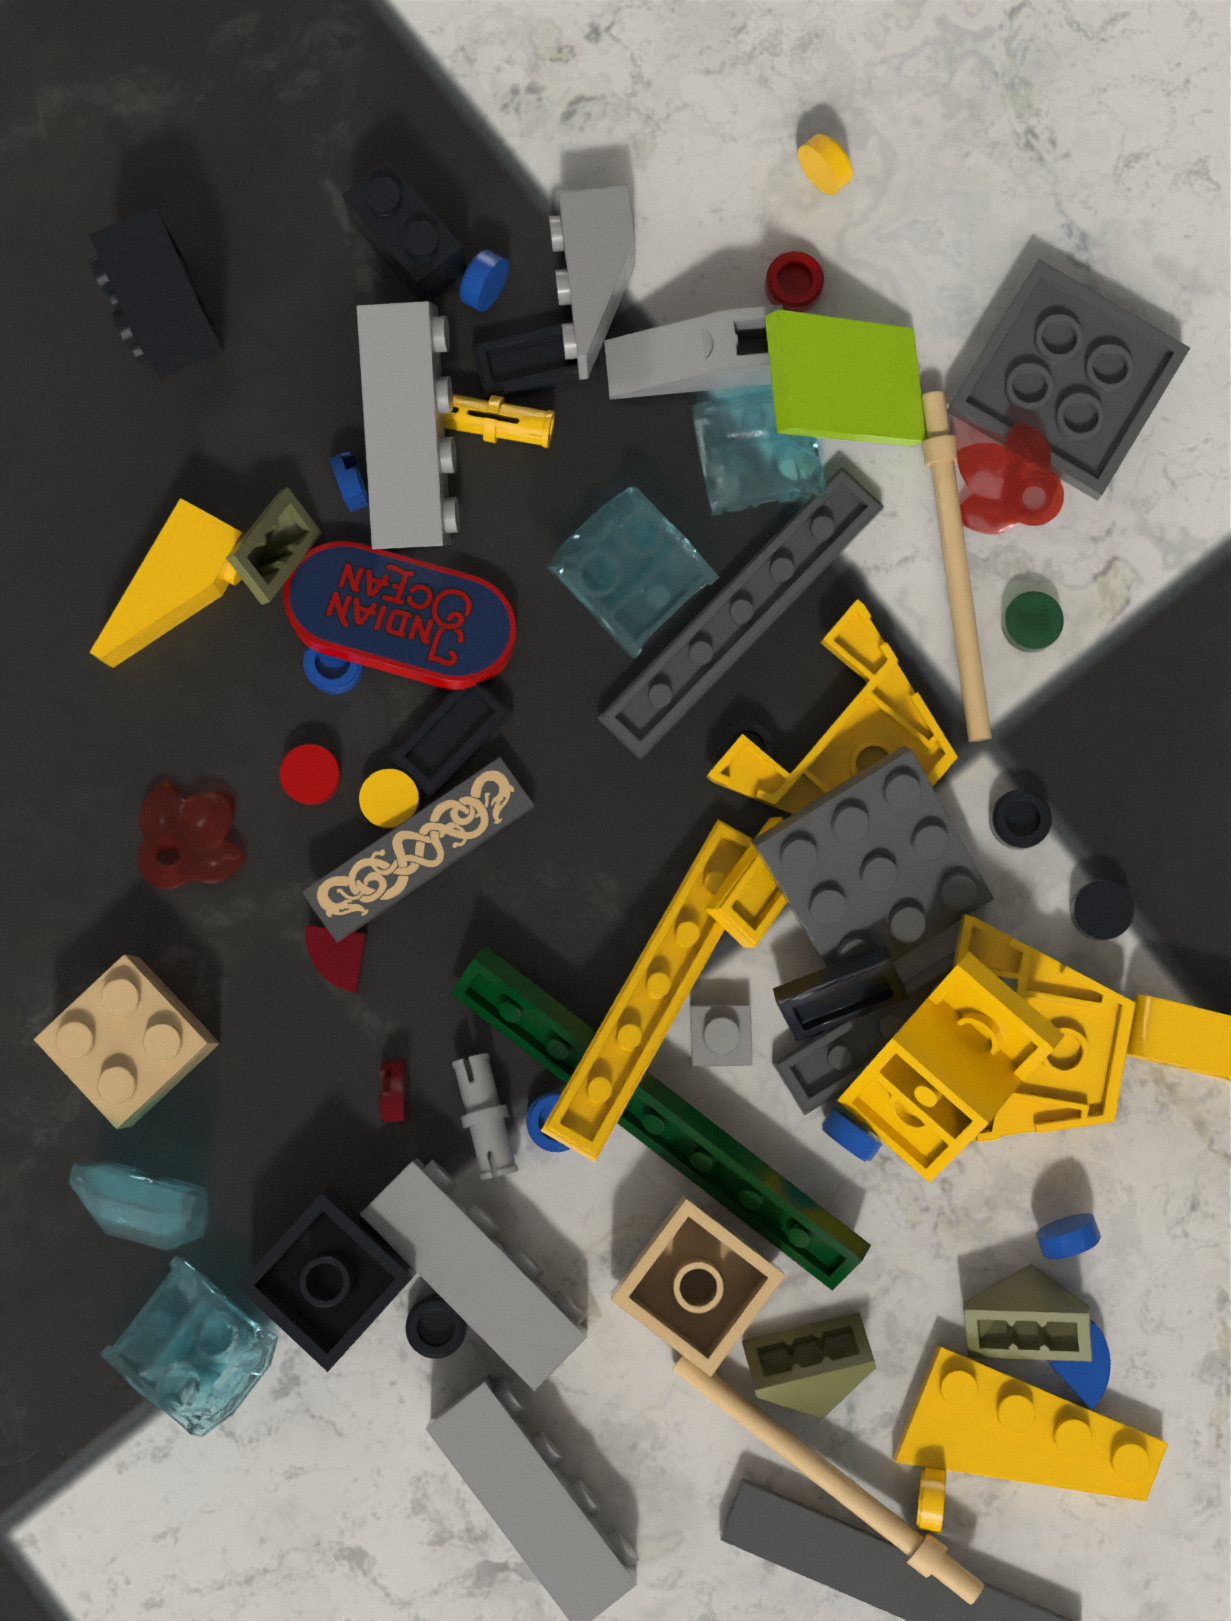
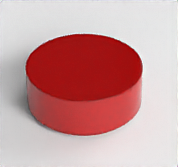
M791 251L783 253L772 261L767 270L765 279L766 296L772 305H783V310L806 312L818 302L824 285L823 270L812 256L804 252Z
M305 744L292 749L285 756L280 766V782L283 789L291 798L305 805H318L328 801L335 795L341 783V768L338 761L327 749L319 745Z

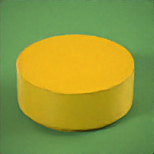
M816 134L798 149V160L807 178L823 193L835 195L852 180L853 169L851 162L843 148L831 137Z
M382 769L371 774L363 783L359 794L360 808L364 816L372 824L382 829L393 830L418 813L420 793L414 781L404 772L396 769Z
M924 1467V1470H921L916 1513V1527H919V1531L941 1533L946 1489V1470Z

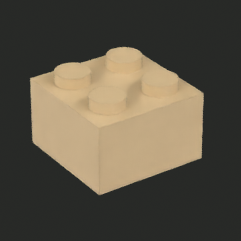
M125 954L33 1039L116 1129L132 1127L220 1044L140 957Z
M684 1194L613 1288L611 1300L711 1377L786 1275L775 1263Z

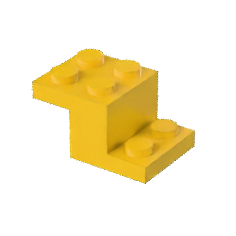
M968 952L837 1101L930 1183L990 1123L1021 1082L1055 1049L1065 1035L975 956Z

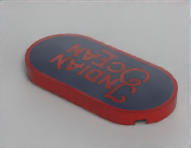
M336 541L322 544L306 552V556L284 584V608L288 621L295 629L296 635L311 649L349 662L445 689L463 690L477 686V682L486 680L490 676L493 678L500 673L508 664L514 651L516 619L509 601L493 584L470 574L386 550L372 549L371 546L361 543Z

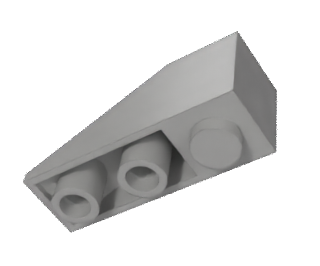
M628 185L558 192L560 215L549 216L553 252L564 251L566 269L555 270L559 306L571 305L572 323L562 324L565 360L577 358L579 380L589 378L635 268V233Z
M783 305L721 310L604 340L609 398L620 399L772 385L765 316L777 309L783 310Z

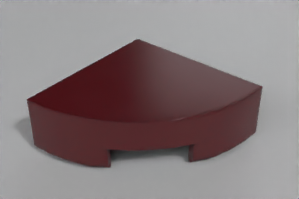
M306 925L307 950L318 972L336 987L358 993L368 934L353 932L339 943H336L327 928Z
M405 1059L386 1060L381 1064L379 1072L382 1077L383 1090L382 1094H379L380 1120L383 1119V1123L410 1119Z

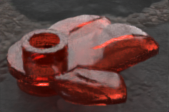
M1017 421L1007 436L1005 447L992 443H977L962 447L957 451L960 474L968 488L973 492L972 495L960 504L963 526L984 534H1000L1018 522L1029 526L1043 525L1055 518L1060 512L1064 502V488L1059 477L1050 470V445L1043 434L1034 427ZM1037 486L1043 489L1046 494L1044 503L1038 507L1028 506L1022 497L1027 488Z
M169 781L157 785L147 795L138 816L139 826L145 840L139 848L137 860L139 870L145 880L156 887L172 889L184 885L190 879L215 884L234 875L246 861V855L233 843L225 840L234 820L233 797L228 793L216 791L197 794L185 801L179 791ZM172 849L179 854V859L172 865H163L156 859L157 855L162 850Z

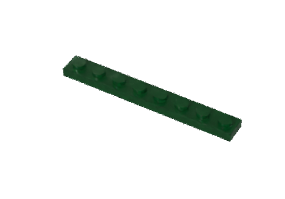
M486 945L472 959L450 992L566 1084L596 1034L593 1028ZM646 1070L617 1124L833 1291L863 1261L871 1244Z

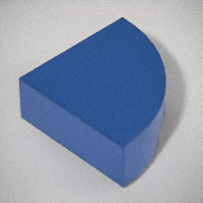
M346 451L330 457L339 489L349 512L368 507L369 495L354 454Z
M1090 1320L1093 1350L1092 1362L1046 1361L1082 1402L1092 1410L1102 1398L1108 1385L1111 1359L1103 1333L1096 1323Z

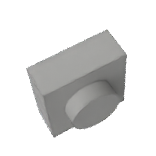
M751 1005L690 1006L691 1067L752 1065Z

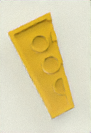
M937 1344L892 1458L898 1463L1146 1502L1168 1443L1161 1438Z

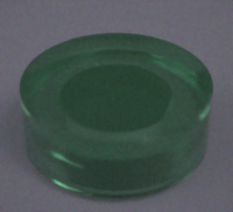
M1029 591L1018 595L1010 602L1003 613L1001 626L1006 640L1014 648L1022 652L1035 653L1045 650L1058 639L1063 629L1064 616L1060 605L1050 595L1039 591Z

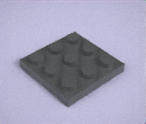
M1038 259L949 405L947 412L1098 501L1189 352L1190 347Z
M905 745L751 840L825 968L886 945L893 962L960 921L962 913L971 914L994 899L912 749Z

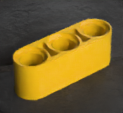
M1136 994L1126 1055L1231 1081L1230 1015L1162 998Z

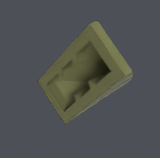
M289 487L278 492L226 559L261 605L269 603L306 556V552L312 548L322 535V532Z
M1031 1264L964 1302L963 1310L968 1357L1092 1362L1093 1350L1089 1305Z
M860 1312L742 1341L756 1398L821 1419L828 1415L876 1369Z

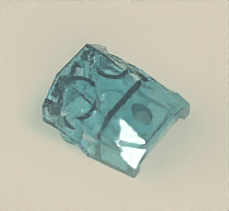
M772 389L723 397L691 405L698 455L711 516L723 514V509L727 510V512L740 511L750 505L753 508L759 507L760 503L799 501L803 498H811L812 492H814L815 498L827 497L829 489L825 481L816 437L777 433Z
M635 487L628 488L599 508L559 547L546 567L585 606L616 643L634 659L643 651L641 647L650 636L704 586L707 584L712 585L719 578L686 537Z
M84 1161L73 1165L69 1179L70 1186L77 1193L82 1205L89 1211L94 1221L105 1234L168 1252L205 1235L211 1214L207 1210V1189L205 1187L170 1177L160 1176L158 1180L147 1177V1171L117 1162L101 1161L99 1164L92 1161Z
M175 1256L169 1264L172 1270L115 1345H107L100 1355L138 1393L167 1413L190 1435L203 1437L236 1412L271 1366L278 1336L264 1328L239 1308L198 1268L186 1259Z

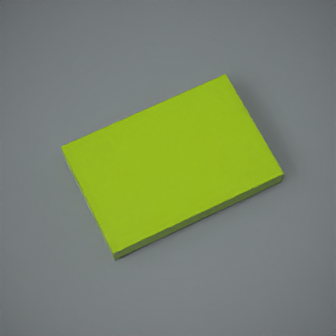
M780 309L765 316L778 434L911 447L921 444L922 441L926 440L914 328Z

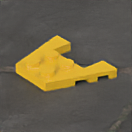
M857 599L820 642L866 681V685L791 773H788L742 734L706 777L713 783L793 815L903 745L912 749L932 787L958 756L919 693H915L897 663L899 660L889 644L883 641L870 620L871 615L867 608Z
M962 913L953 967L970 952L996 976L1015 979L1013 990L1065 1035L1055 1049L1021 1082L990 1123L972 1141L984 1142L1000 1139L1001 1136L1028 1132L1044 1133L1114 1122L1135 1002L980 919Z

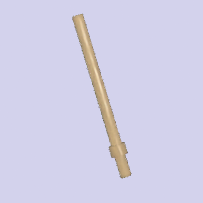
M934 391L922 395L927 439L922 441L924 463L926 467H931L968 742L992 739L955 471V463L960 461L957 437L950 434L945 392Z
M682 1355L672 1369L673 1372L908 1555L905 1562L921 1575L927 1578L932 1574L970 1605L975 1602L985 1584L946 1554L948 1549L946 1545L928 1531L923 1535L920 1534L715 1372L710 1377Z

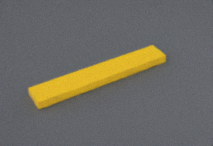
M719 819L716 821L543 1125L541 1132L589 1160L596 1161L725 930L704 908L752 843V838Z

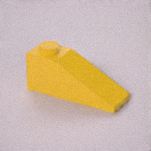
M180 498L90 653L103 663L114 668L223 596L230 583L234 586L237 585L242 579L226 557L244 536L243 532Z

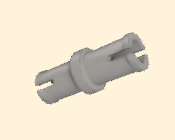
M489 1053L470 1056L468 1060L459 1059L452 1062L466 1115L461 1116L463 1129L470 1128L481 1172V1181L519 1171L518 1165L515 1163L504 1120L510 1117L507 1104H500Z

